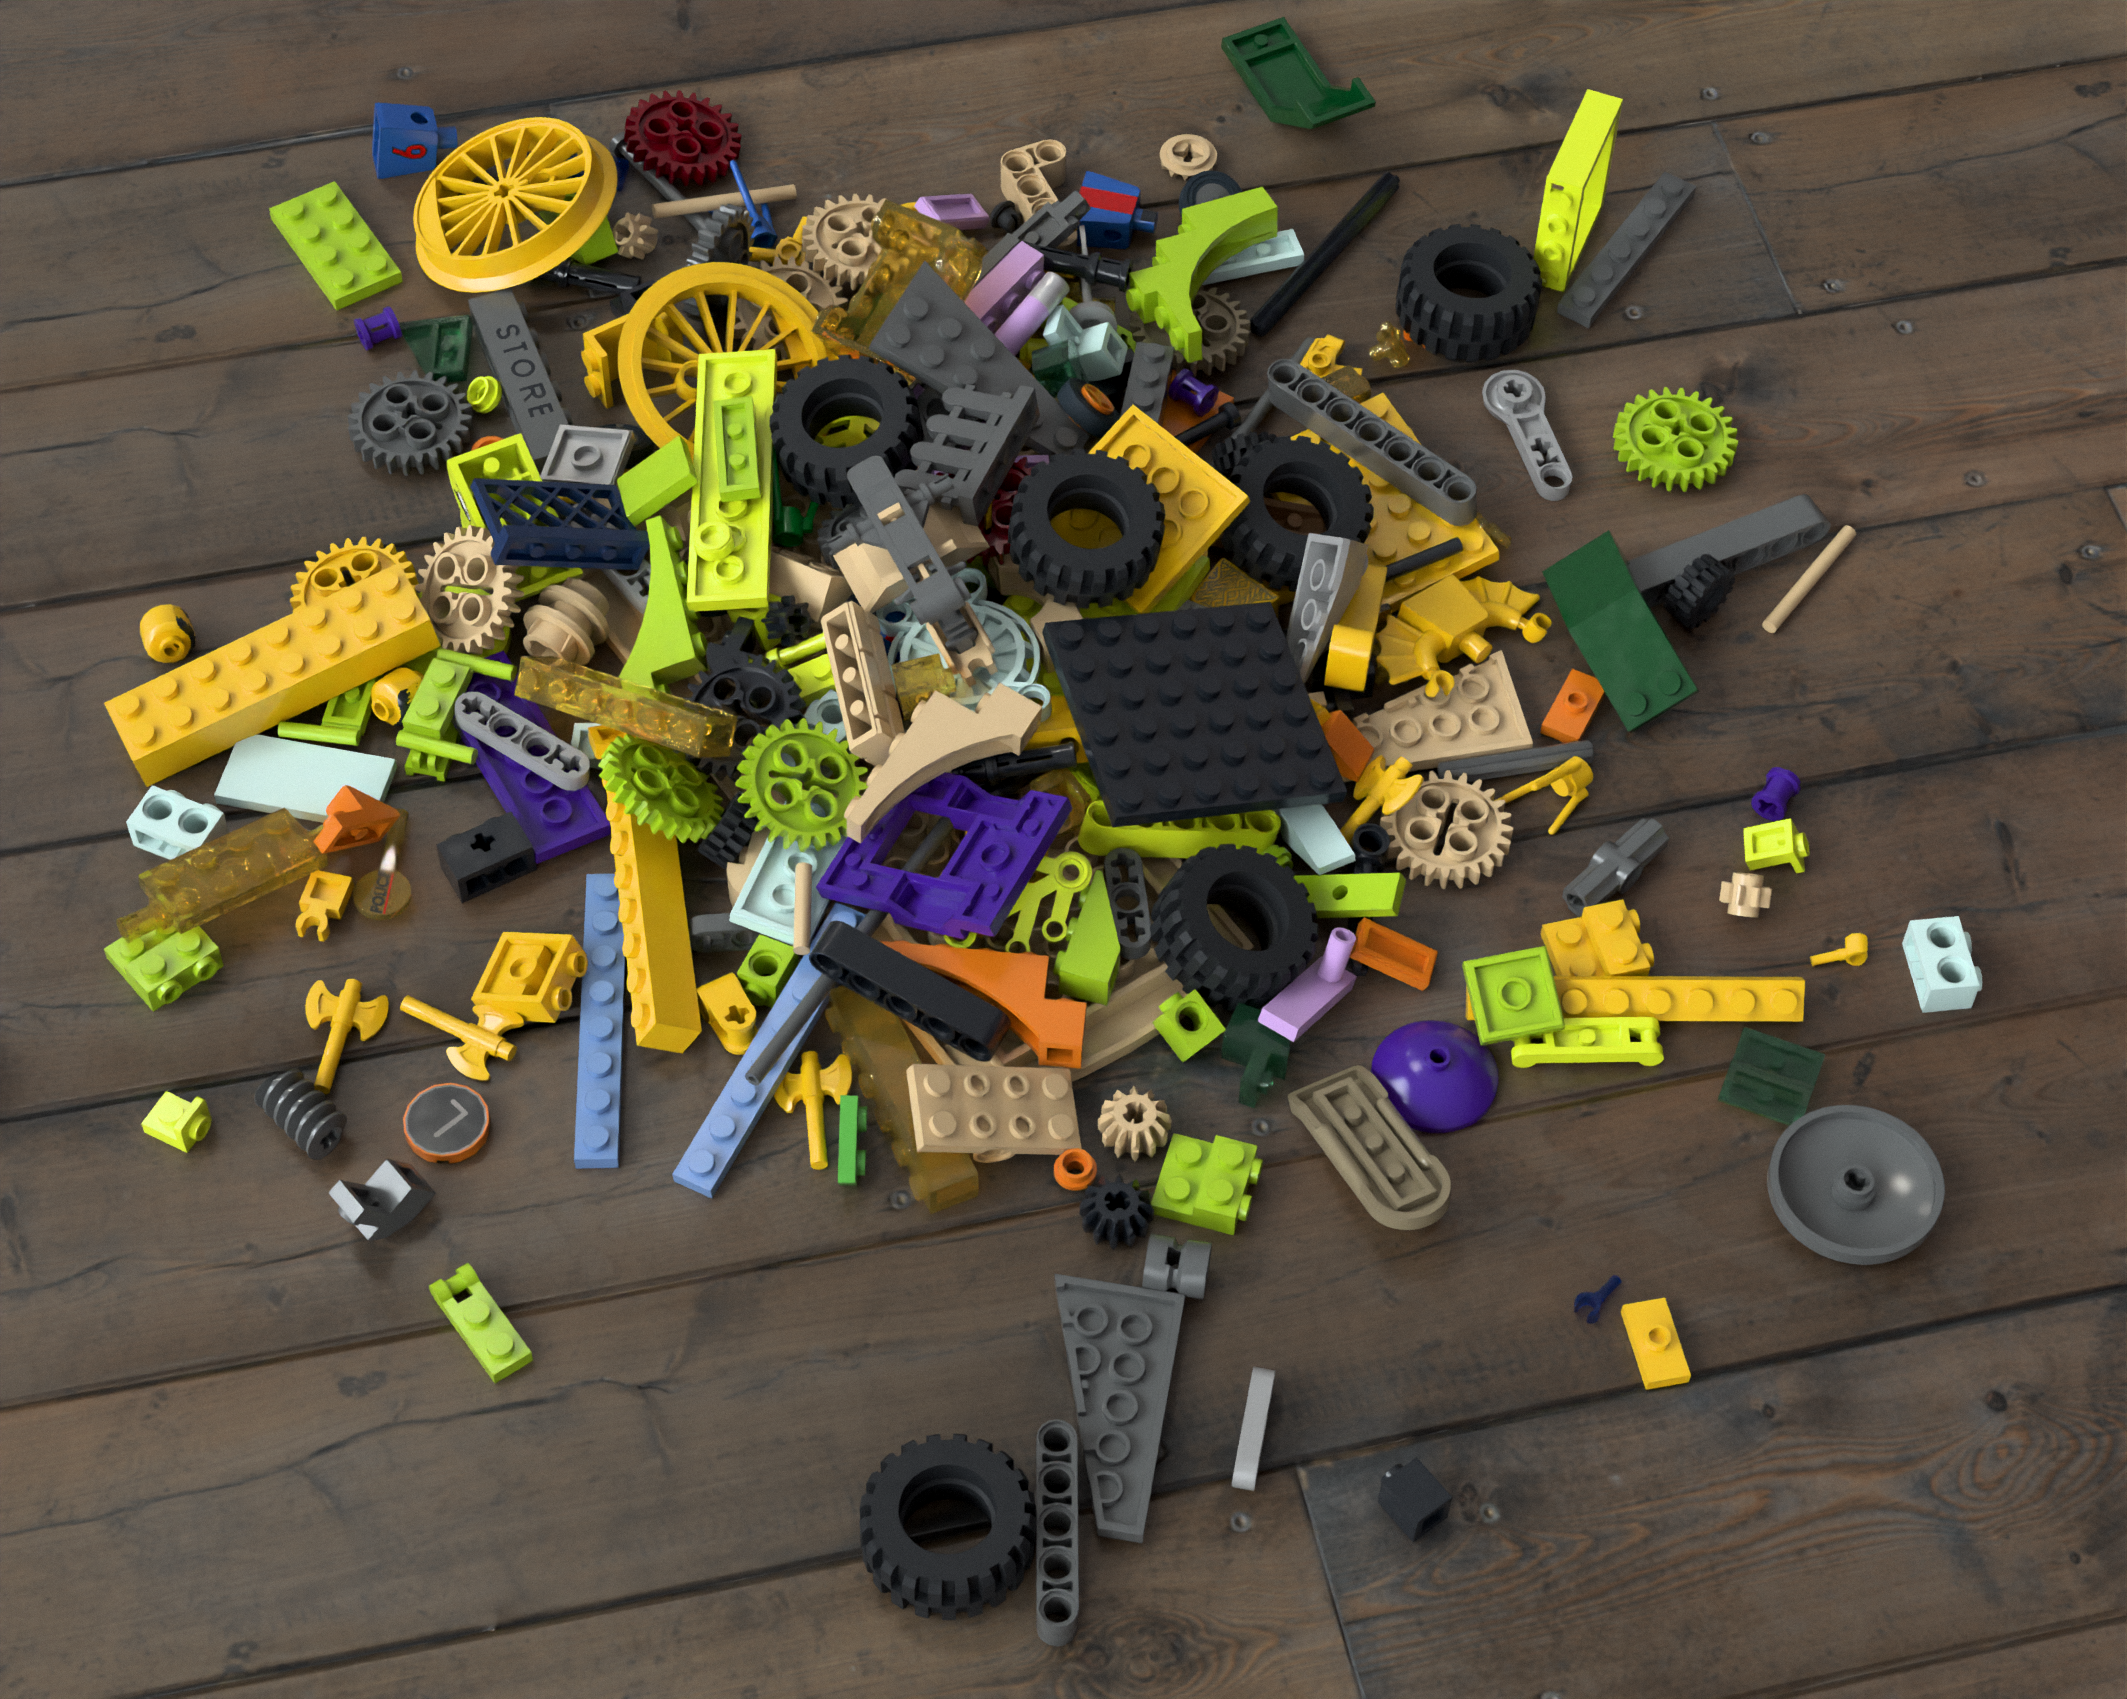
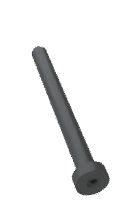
M620 132L613 137L609 144V149L616 157H625L669 202L686 199L664 176L658 179L655 178V169L644 172V161L633 162L634 153L626 151L627 142L623 140L625 132ZM701 212L683 215L698 231L705 230L707 218Z

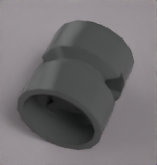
M1151 1233L1146 1254L1142 1288L1167 1292L1174 1288L1179 1294H1185V1297L1204 1300L1212 1243L1188 1239L1183 1245H1180L1175 1237ZM1175 1264H1179L1178 1269H1175L1172 1266Z

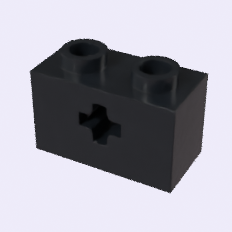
M512 812L499 817H492L477 827L461 834L451 835L445 841L436 844L441 869L461 903L537 870L533 846Z

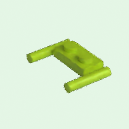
M440 648L437 658L432 659L402 720L404 728L397 734L396 745L474 764L478 755L476 748L442 740L455 714V702L459 696L466 692L474 672L513 682L517 675V666Z
M383 674L330 699L321 725L280 721L278 736L358 746L361 735L364 736L372 711V686L383 677Z

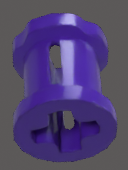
M390 306L384 307L382 313L362 320L360 317L354 319L357 335L366 351L371 350L373 344L394 337L399 339L402 337L400 325ZM380 325L385 326L383 329L377 330L375 332L371 331L372 328L378 327Z
M1183 369L1173 379L1168 396L1174 401H1183L1194 408L1196 415L1203 417L1216 403L1219 389L1212 384L1207 386L1194 378L1192 371ZM1193 390L1197 395L1192 394L1190 391Z
M1781 767L1770 769L1766 775L1764 788L1752 798V808L1758 815L1767 820L1779 821L1783 819L1787 812V803L1801 789L1800 779L1790 770Z

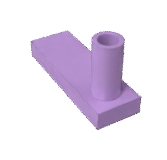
M1334 928L1323 957L1321 956L1266 1004L1261 1010L1258 1022L1294 1042L1349 993L1354 986L1357 976L1345 970L1356 940L1355 934L1345 928Z

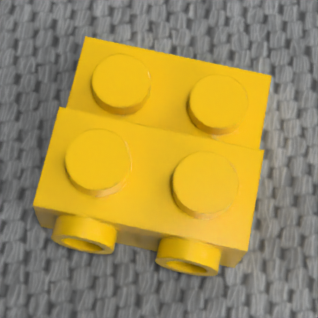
M1623 899L1584 907L1582 917L1542 925L1541 937L1547 947L1548 955L1557 976H1648L1650 968L1654 966V955L1650 944H1641L1637 935L1640 933L1639 916L1635 909L1627 910Z
M503 932L471 1000L475 1005L489 1004L515 1011L524 1021L556 1023L560 1012L567 1011L571 1006V988L576 978L584 976L587 971V954L574 936L570 934Z

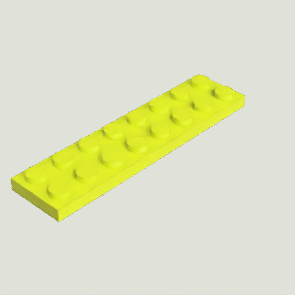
M775 349L699 354L693 460L698 482L692 487L687 583V606L689 611L769 607L774 445L769 426L777 386V355ZM752 396L755 406L761 497L722 503L719 493L713 401ZM708 521H721L731 528L735 545L733 551L727 557L718 561H708L698 556L693 543V534L701 524Z

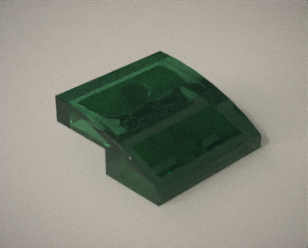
M1744 1027L1717 1101L1790 1126L1797 1119L1805 1115L1825 1054Z

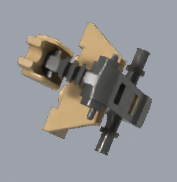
M871 456L850 468L847 472V479L858 496L868 518L855 525H852L850 522L846 525L848 529L826 541L863 610L874 613L892 603L893 599L895 605H901L915 597L916 601L909 605L920 625L926 624V628L953 674L959 673L963 681L971 687L976 684L973 672L978 667H985L990 675L998 672L992 654L995 653V648L970 604L965 602L972 597L960 576L953 580L951 576L966 568L967 564L965 561L985 551L990 546L978 526L963 523L960 507L954 506L951 511L942 509L941 503L934 501L935 498L955 488L948 474L945 473V475L927 485L924 482L918 484L920 489L904 497L882 457Z

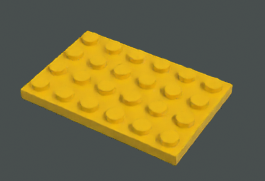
M1384 393L1360 403V405L1421 445ZM1310 429L1290 437L1291 440H1296L1298 436L1310 437L1312 443L1319 444L1320 441L1331 445L1330 450L1336 454H1339L1341 451ZM1345 454L1350 459L1348 464L1352 468L1357 466L1363 474L1364 478L1361 483L1362 485L1367 484L1372 495L1369 503L1374 507V515L1370 523L1371 530L1364 544L1368 545L1366 553L1368 564L1384 567L1455 537L1460 539L1463 546V551L1386 582L1378 620L1399 610L1402 602L1452 574L1459 580L1499 560L1498 548L1476 518L1468 525L1454 526ZM1285 492L1271 494L1275 500L1313 506L1309 501L1295 494Z

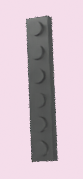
M1664 172L1559 301L1557 313L1589 328L1693 199L1696 186Z

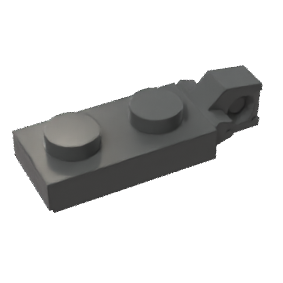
M1075 190L1063 202L1059 200L1053 204L1047 202L1012 235L1020 239V242L1026 241L1040 246L1056 248L1080 225L1079 221L1091 207Z

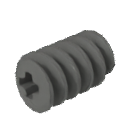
M297 1068L290 1069L283 1074L272 1075L262 1082L255 1092L254 1100L256 1105L264 1109L265 1114L274 1119L276 1125L285 1130L286 1135L296 1141L297 1146L306 1151L309 1158L321 1160L338 1145L342 1131L347 1123V1116L341 1111L336 1112V1105L330 1100L325 1101V1094L320 1090H315L312 1081L309 1079L304 1080V1073Z

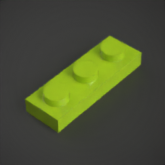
M746 396L713 401L721 501L723 503L760 498L761 486L753 397Z

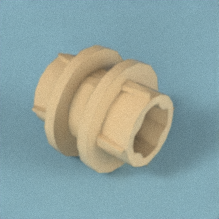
M568 577L561 586L549 585L545 587L538 599L540 605L529 607L523 618L527 629V635L524 637L523 644L527 652L544 667L563 673L572 664L584 665L589 663L595 652L593 645L604 643L610 632L605 618L609 613L610 606L605 596L589 583Z

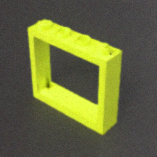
M1587 89L1547 176L1533 257L1541 271L1542 286L1565 292L1604 205L1623 102L1621 98ZM1553 184L1563 186V191L1552 188Z

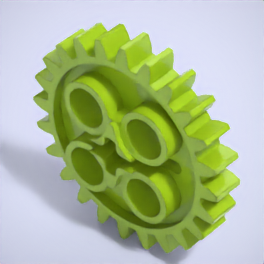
M1664 387L1663 394L1659 396L1651 389L1647 399L1638 394L1634 404L1627 402L1624 412H1619L1613 433V438H1615L1613 448L1619 451V462L1628 461L1626 471L1633 472L1639 470V481L1647 477L1652 478L1653 488L1658 486L1660 482L1666 483L1667 491H1671L1674 484H1679L1682 491L1687 492L1688 484L1693 483L1700 490L1702 489L1704 479L1711 484H1715L1717 475L1725 476L1727 467L1733 464L1738 440H1736L1737 428L1731 427L1733 418L1722 417L1724 412L1723 406L1712 409L1713 399L1711 397L1703 402L1699 401V392L1697 391L1688 397L1685 396L1683 388H1679L1677 395H1672L1668 387Z
M802 718L794 729L791 721L786 719L781 724L780 730L772 724L765 731L766 736L759 733L752 741L754 746L749 745L743 752V755L748 760H742L737 766V770L745 775L739 777L735 782V786L747 791L742 793L737 800L739 803H750L751 808L744 816L745 818L758 817L760 821L754 829L756 832L761 831L765 827L770 829L768 836L770 843L778 836L783 837V848L786 850L794 841H797L800 852H805L812 841L815 849L821 851L826 845V840L834 846L841 840L840 834L847 837V819L844 818V814L851 800L855 796L861 798L862 796L860 795L864 794L869 787L866 785V782L859 781L868 772V769L855 766L854 763L859 757L854 754H848L846 751L849 747L847 740L841 743L835 740L838 729L834 728L828 735L823 734V724L819 721L810 730L806 718ZM781 753L790 755L794 759L796 767L786 765L782 761ZM820 766L830 768L834 774V780L824 777L820 771ZM769 772H771L772 775H773L774 777H776V778H775V779H774V778H771V777L769 776ZM771 791L782 793L786 799V805L777 803L772 798ZM830 792L836 793L837 798H835L834 795ZM810 804L820 805L824 809L825 817L815 815Z
M627 733L624 738L617 736L614 742H611L602 754V760L598 766L603 770L599 776L608 781L604 786L605 790L616 793L612 801L614 803H623L626 806L624 810L626 815L634 813L638 817V825H643L645 822L648 823L653 834H656L660 829L668 840H671L676 835L682 843H685L688 838L697 843L700 838L705 840L722 819L720 816L724 812V808L720 804L723 798L714 794L718 789L716 785L706 782L710 775L707 776L703 772H699L696 769L697 766L685 760L686 755L684 751H680L678 754L673 752L671 743L667 742L663 747L654 736L648 742L642 733H639L636 738Z

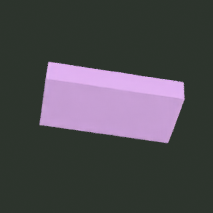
M972 194L920 197L914 206L934 232L982 229L990 221L989 215Z

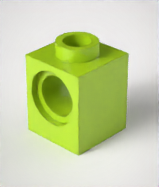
M759 934L737 972L738 980L752 1004L757 1006L765 1005L771 1008L774 1006L798 966V954L794 953L793 946ZM763 974H772L771 976H761Z
M1196 989L1184 998L1179 991L1158 1006L1163 1014L1152 1022L1182 1063L1226 1030ZM1179 1014L1186 1015L1192 1020L1194 1025L1193 1031H1188L1181 1026Z

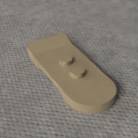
M1352 1066L1288 1094L1291 1113L1303 1122L1368 1213L1376 1221L1394 1229L1415 1230L1427 1227L1443 1217L1451 1202L1450 1176L1439 1159L1428 1152L1389 1100L1388 1092L1374 1074L1363 1066Z

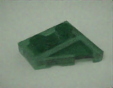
M469 314L399 322L402 335L425 376L427 373L432 372L435 382L443 376L447 377V383L467 381L473 323Z

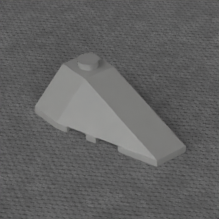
M1308 534L1286 635L1287 644L1304 684L1328 643L1334 624L1338 625L1360 585L1361 576L1366 572L1368 566V556L1366 554L1368 545L1341 537Z

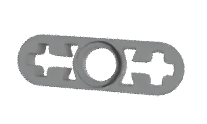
M1253 1367L1235 1461L1232 1487L1251 1491L1255 1489L1276 1370Z

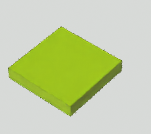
M680 435L617 479L626 517L634 526L642 523L698 482L688 445Z
M1546 946L1463 962L1462 967L1481 1046L1564 1030L1565 1023Z

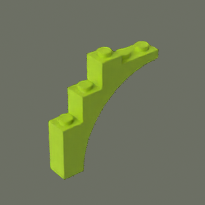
M1259 187L1183 208L1182 225L1178 227L1179 234L1156 240V257L1152 258L1153 267L1129 273L1130 289L1126 290V300L1132 312L1136 311L1144 324L1156 321L1160 329L1164 328L1170 337L1174 350H1179L1188 363L1202 360V329L1192 311L1193 301L1201 285L1216 268L1230 257L1252 245L1277 237L1278 207L1265 189Z

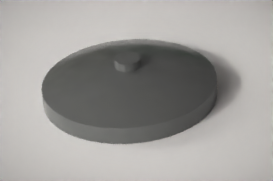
M1828 1106L1809 1112L1797 1119L1778 1139L1767 1172L1769 1198L1776 1215L1784 1227L1799 1242L1814 1252L1849 1264H1880L1909 1254L1928 1238L1937 1223L1944 1203L1945 1183L1938 1159L1928 1143L1913 1128L1900 1119L1883 1111L1864 1106Z

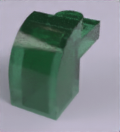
M1071 339L1032 351L1033 374L1036 380L1053 398H1057L1059 390L1070 378H1079L1089 383L1080 363L1079 352Z
M1238 1002L1223 1035L1221 1058L1246 1067L1240 1081L1238 1103L1255 1108L1260 1094L1268 1095L1274 1077L1285 1080L1288 1069L1290 1040L1258 1022L1261 1010Z

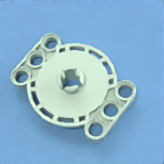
M965 568L951 576L952 580L960 576L964 583L974 582L980 586L977 591L970 593L972 598L965 602L970 604L995 648V653L992 654L998 672L990 675L985 667H978L973 672L976 684L971 687L963 681L959 673L953 674L926 628V624L920 625L909 605L916 601L915 597L901 605H895L893 599L892 603L876 611L881 632L889 637H895L887 656L896 698L903 708L913 714L916 707L912 706L908 700L910 692L909 698L914 705H916L913 701L914 695L921 690H928V687H930L932 694L936 690L975 712L982 696L986 692L992 694L997 685L1002 683L1028 699H1041L1044 702L1042 705L1041 722L1047 720L1051 715L1050 693L1045 686L1036 684L1041 670L1040 648L1036 636L1026 621L1011 609L991 601H985L988 594L985 575L980 570ZM893 611H901L906 614L905 618L900 622L892 623L885 620L886 615ZM1021 631L1025 634L1030 643L1023 640ZM900 652V661L894 667L897 653ZM1034 658L1032 671L1029 674L1026 671V659ZM897 680H904L908 690L906 695L899 688Z

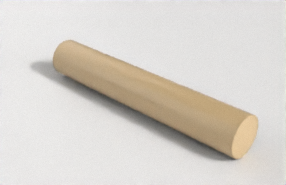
M806 862L798 863L795 869L793 951L798 955L810 953L812 865Z

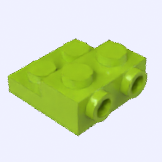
M175 904L104 948L107 959L153 1012L165 1004L174 1002L183 992L200 981L208 980L217 970L224 966L218 946L195 921L191 923Z
M1173 1133L1150 1204L1154 1209V1215L1234 1235L1238 1220L1246 1221L1250 1211L1252 1196L1247 1195L1249 1184L1257 1185L1262 1171L1263 1160L1256 1158L1258 1146L1218 1135L1215 1136L1214 1143Z

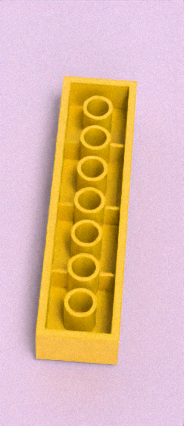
M397 563L121 694L104 704L146 787H149L234 746L236 742L278 725L280 721H286L424 655L440 647V643L429 616L400 564Z

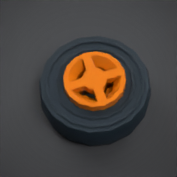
M1070 378L1057 394L1058 401L1069 418L1078 427L1101 439L1120 419L1119 413L1107 396L1093 385L1079 378Z

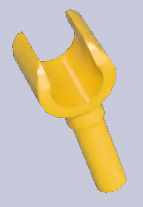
M1861 933L1850 934L1845 938V948L1810 956L1811 964L1816 966L1838 960H1846L1848 964L1853 966L1862 965L1868 957V938L1865 934Z

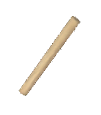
M794 184L749 190L754 205L796 199L797 196ZM741 192L656 203L652 204V212L656 219L719 210L721 205L727 206V204L737 207L746 205Z
M1846 525L1838 532L1763 621L1762 626L1769 633L1776 632L1854 539L1856 532L1852 527Z

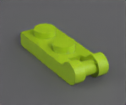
M466 1263L455 1269L456 1275L446 1281L442 1279L435 1281L429 1285V1289L437 1304L496 1384L532 1362V1352L480 1282L472 1266ZM466 1290L470 1297L457 1303L453 1296Z

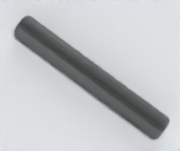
M1582 740L1445 761L1438 764L1437 774L1439 779H1444L1446 770H1450L1452 779L1458 780L1463 773H1466L1467 782H1472L1479 779L1485 780L1555 769L1573 756L1580 757L1589 764L1594 759V748L1591 741Z

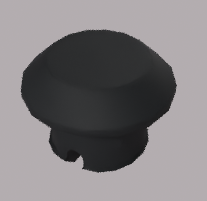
M1011 200L1004 201L993 209L990 223L994 229L1001 227L1007 233L1014 232V229H1018L1021 226L1022 216L1016 212L1015 204Z

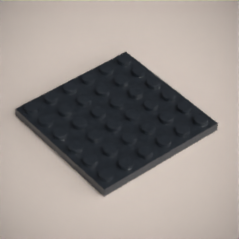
M1271 602L1045 623L1042 635L1112 827L1344 801L1347 789Z

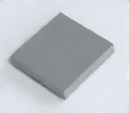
M560 424L540 475L542 481L616 485L618 488L617 479L624 473L636 440L633 430Z

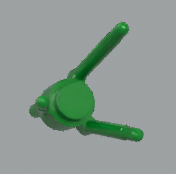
M773 446L774 511L772 540L779 546L796 547L803 543L804 534L813 532V520L819 504L811 501L805 517L801 515V511L798 508L791 506L782 507L778 462Z

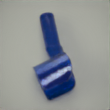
M1613 1275L1598 1291L1594 1293H1580L1574 1302V1313L1578 1312L1579 1308L1583 1305H1590L1594 1310L1587 1316V1323L1593 1324L1597 1322L1600 1317L1601 1304L1621 1284V1279L1617 1275Z

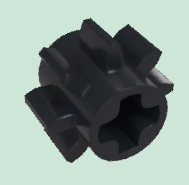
M794 595L782 596L781 602H769L768 608L770 610L767 612L766 617L761 619V622L765 623L766 629L769 632L767 638H781L782 646H794L795 639L807 640L809 637L806 632L810 625L814 623V619L811 618L807 610L809 604L807 602L795 604Z

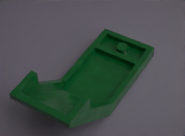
M1285 17L1222 38V50L1271 122L1314 129L1375 107L1376 101L1359 77L1352 79L1351 88L1331 85Z
M1608 530L1545 569L1542 573L1568 631L1628 732L1632 733L1700 691L1644 599L1628 566L1630 563L1612 533Z

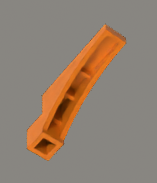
M904 940L893 942L880 941L1003 1011L1011 1021L1010 1030L1039 1057L1038 1065L1081 1069L1087 1003L1076 1002L1068 998L1046 999L1049 956L1037 955L1033 952H999L990 948H955L947 944L935 946L912 944Z

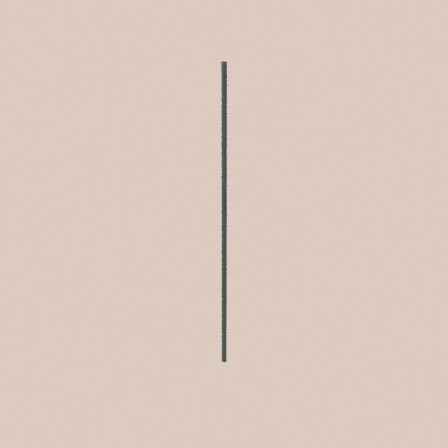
M1306 338L1291 357V360L1300 364L1315 339ZM1269 388L1231 438L1235 439L1238 434L1242 433L1244 436H1247L1250 432L1256 430L1274 406L1269 398ZM986 783L977 784V785H978L979 787H981V786L985 785ZM942 816L901 870L918 874L921 872L953 830L954 826L950 818ZM871 909L856 929L871 937L889 913ZM821 974L745 1074V1078L749 1083L758 1086L837 983L836 981Z

